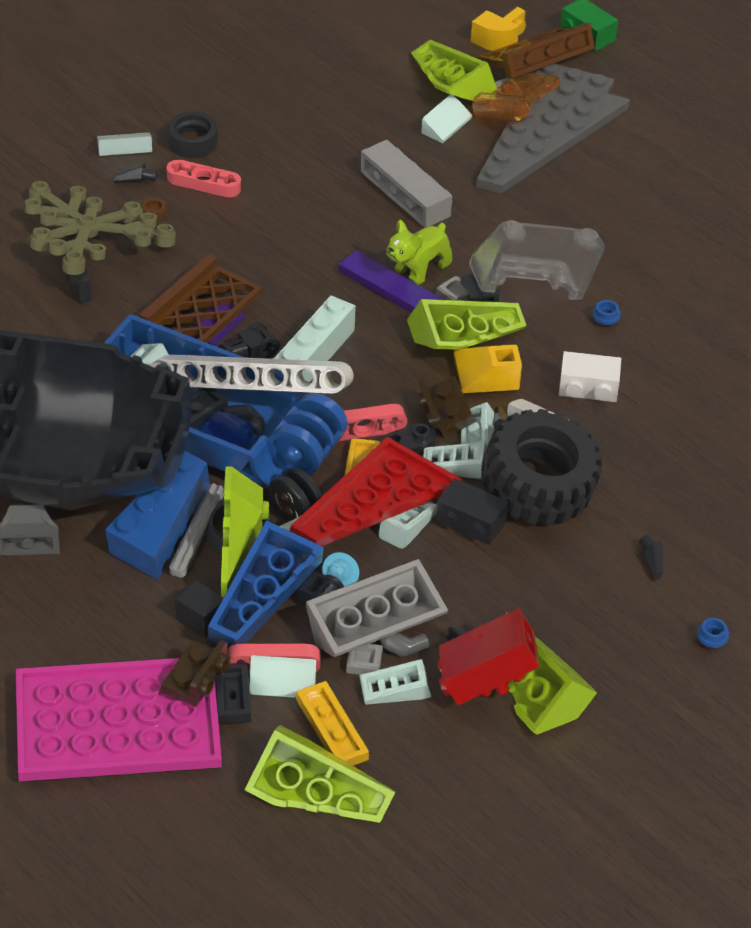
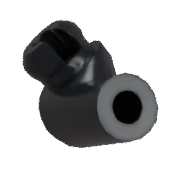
M251 405L224 407V419L226 421L242 420L246 424L248 433L251 435L260 434L265 427L264 417Z

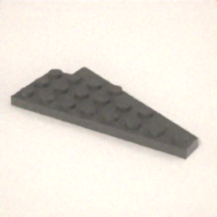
M556 63L537 69L477 178L476 187L502 194L628 110L630 99L610 94L614 87L615 79L601 74H593Z

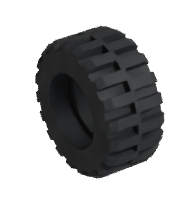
M532 409L521 411L520 415L514 413L508 416L506 420L501 421L496 426L482 461L481 471L483 474L481 478L483 485L488 487V493L509 501L508 511L511 512V517L519 520V517L526 519V523L534 525L537 522H542L543 525H554L555 521L561 524L569 521L570 518L577 517L588 506L602 472V457L595 440H590L591 434L585 428L581 429L579 423L574 419L568 420L564 418V414L558 412L551 414L548 413V410L539 409L537 412H533ZM535 458L553 465L562 475L547 476L539 474L527 467L521 459Z

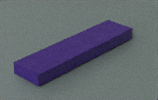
M357 250L339 263V272L411 313L421 299L443 300Z

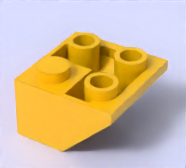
M517 345L465 348L453 351L460 387L463 393L519 390L522 363Z

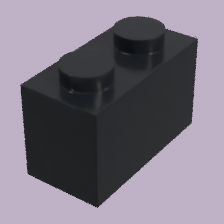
M455 478L437 500L436 522L463 533L472 539L490 545L507 522L509 501H505L500 497Z

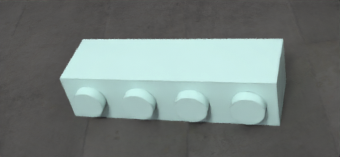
M331 295L274 359L328 361L354 332L356 305ZM304 369L302 373L305 381L310 382L313 379L312 374Z

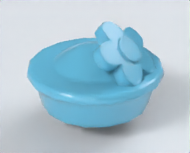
M338 552L327 556L323 562L322 573L323 575L335 576L346 587L357 582L359 567L350 555Z

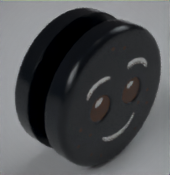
M297 467L288 468L282 475L276 476L269 483V494L272 503L278 513L288 522L303 515L322 497L315 481L305 471Z

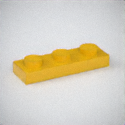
M326 681L296 691L298 704L327 751L352 766L369 760L367 747Z

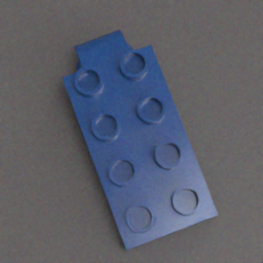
M129 314L105 341L106 344L118 347L120 353L129 357L142 344L160 343L164 345L169 355L245 358L132 314ZM190 365L189 371L191 375L197 378L198 370L195 366ZM218 366V375L222 379H226L225 369ZM246 367L247 377L250 380H254V371ZM274 369L275 378L283 382L284 375L282 371ZM190 387L191 395L202 388ZM213 388L228 399V406L251 405L264 417L265 427L260 434L251 435L248 433L246 424L242 420L226 421L223 412H221L196 429L189 427L185 451L207 462V466L225 471L226 466L233 467L260 487L269 489L270 481L276 476L282 475L290 467L300 468L309 476L314 474L345 434L348 427L347 416L334 400L314 392Z

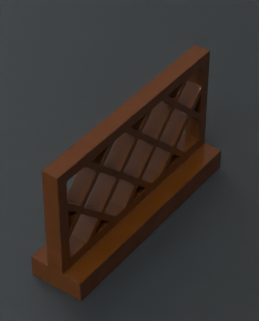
M583 23L569 29L557 27L482 54L476 58L487 62L491 67L505 69L506 78H515L594 49L591 24Z
M208 254L139 314V317L164 327L176 324L177 329H173L174 331L187 336L199 335L198 340L208 343L263 294V287L219 267L217 258ZM218 278L229 282L227 284L213 285ZM246 290L250 292L248 295H235V291ZM231 292V296L216 298L215 293ZM202 294H211L212 297L211 299L196 300ZM221 305L234 306L231 310L218 311V306ZM214 307L215 312L198 313V308ZM194 309V314L178 315L183 310ZM207 320L217 321L211 326H201L200 321ZM181 323H197V327L181 329L180 326Z

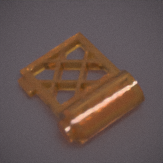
M529 73L510 78L492 93H478L473 101V112L477 118L522 122L529 115L530 106L546 93L557 88L560 85V80L558 76Z

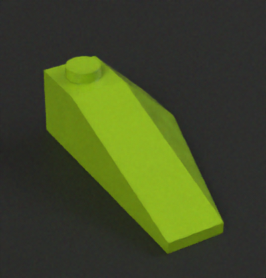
M421 299L407 319L414 342L433 349L460 350L523 330L527 326L519 303Z
M281 725L274 730L245 788V791L274 806L300 808L310 812L331 813L342 817L379 823L396 792L314 742Z

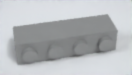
M385 140L361 151V173L424 228L451 217L453 200L450 192L404 155L399 148Z

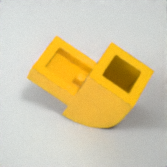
M517 7L502 18L486 10L472 21L471 42L491 51L518 42V35H521L526 27V11Z

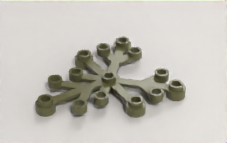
M33 182L29 188V199L25 200V212L28 214H40V223L43 225L64 226L53 230L44 227L35 228L30 235V247L36 251L49 250L50 254L57 256L66 253L62 261V270L66 274L79 275L84 273V252L92 260L105 259L106 247L102 244H91L88 242L89 238L98 235V231L122 233L133 240L135 245L141 247L149 246L151 244V237H153V243L159 247H172L175 245L176 232L173 230V226L170 224H159L157 229H154L157 224V215L150 212L143 213V209L138 202H126L121 210L97 217L98 212L102 210V199L99 197H88L86 199L85 187L73 186L70 188L69 205L53 195L46 182ZM86 200V213L82 215L78 211L82 201ZM47 203H48V204H50L52 207H50V206H42L41 204H47ZM121 220L126 225L114 224L112 222ZM74 233L77 234L75 240L68 242L57 239Z

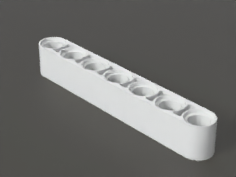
M165 355L150 364V366L156 368L157 365L162 366L163 363L168 366L169 370L189 378L190 387L338 393L351 384L354 376L353 370L348 364L337 361ZM190 365L195 366L198 370L197 378L191 375L189 371ZM218 366L225 369L226 379H222L218 375ZM246 367L254 371V380H250L247 377ZM275 368L282 371L284 375L283 382L275 378ZM304 369L312 374V383L304 380L302 375ZM332 371H337L341 375V384H336L332 380Z

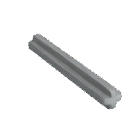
M210 484L169 566L170 574L173 577L183 578L186 575L207 532L210 515L215 507L220 504L224 496V488L221 485Z

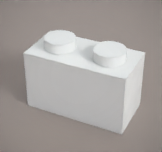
M564 351L559 396L617 402L621 358Z

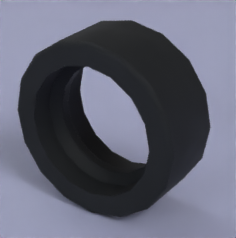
M196 111L176 115L168 124V144L170 149L179 156L187 158H199L210 154L218 145L216 121L213 117ZM186 132H200L205 135L195 138H189L182 136L181 134Z

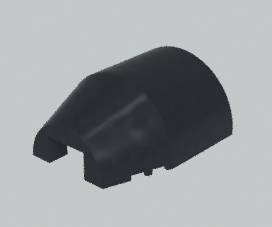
M0 330V500L74 510L164 488L172 482L181 465L189 434L191 418L189 378L160 365L154 368L143 363L141 357L137 355L129 357L120 353L118 347L112 344Z

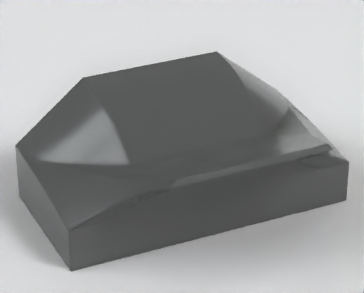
M35 504L9 506L3 521L0 523V556L60 554L59 527L51 520L44 506Z

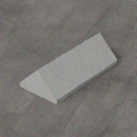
M419 559L306 601L315 645L333 657L419 625L448 612L446 605Z

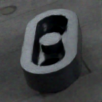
M418 423L385 434L381 438L380 443L389 437L413 452L422 454L424 453V448L435 446L436 432L431 426Z

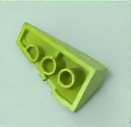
M433 40L427 41L411 52L415 61L436 89L475 102L486 99L490 93L497 89L487 62Z
M229 466L225 468L221 569L222 597H225L262 529L263 520H269V501H263V488L235 468Z
M535 636L540 667L526 673L522 681L514 682L512 680L507 682L510 687L509 692L513 694L516 705H514L516 714L533 733L538 735L578 719L597 692L576 671Z

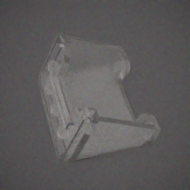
M509 220L500 223L473 251L469 260V266L482 292L494 293L497 285H503L506 277L549 281L553 290H558L559 286L569 291V299L582 300L606 247L598 233L590 228L578 229L519 223Z

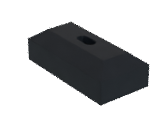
M86 268L84 273L79 275L66 274L72 294L79 303L91 302L90 279Z
M229 663L225 673L219 674L216 678L218 724L251 722L248 663ZM235 696L236 699L231 700L230 697Z

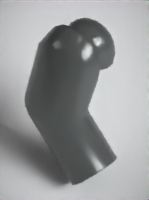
M398 632L380 639L381 645L386 650L399 657H406L429 648V641L424 633L408 638Z

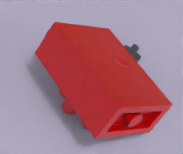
M520 608L471 631L461 626H450L448 628L449 634L446 636L448 642L439 646L440 659L437 660L439 670L442 673V677L439 678L440 686L446 696L451 695L457 705L479 695L488 697L492 694L494 688L499 695H505L510 689L507 682L512 680L520 682L524 679L526 673L540 667L534 630Z

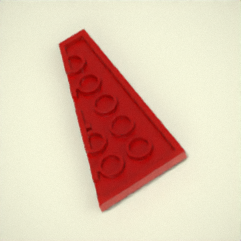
M387 437L290 526L289 531L315 544L325 546L441 497L455 478L463 481V479Z

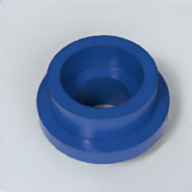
M601 300L593 308L592 316L596 322L602 325H613L620 320L621 312L614 301Z
M708 618L698 627L697 637L705 646L718 648L728 642L729 630L724 621L718 618Z

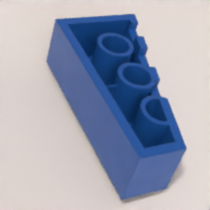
M185 451L178 472L168 486L140 493L105 529L109 553L158 580L162 574V567L174 552V546L179 536H183L187 529V522L190 516L195 514L210 486L207 462Z
M266 520L208 626V641L216 645L220 640L227 642V649L235 644H246L322 562L324 547Z

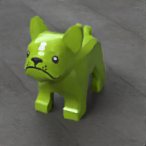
M401 219L398 220L396 225L397 234L390 238L385 254L391 261L397 262L395 272L402 275L409 268L411 274L408 280L420 285L425 281L429 261L438 255L440 257L438 266L441 269L450 265L453 259L452 249L445 233L446 225L440 223L438 227L427 226L412 234L407 230L405 223Z

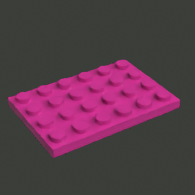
M180 658L16 669L19 782L222 767L215 682L208 697L204 696L198 706L194 707L161 693V684Z

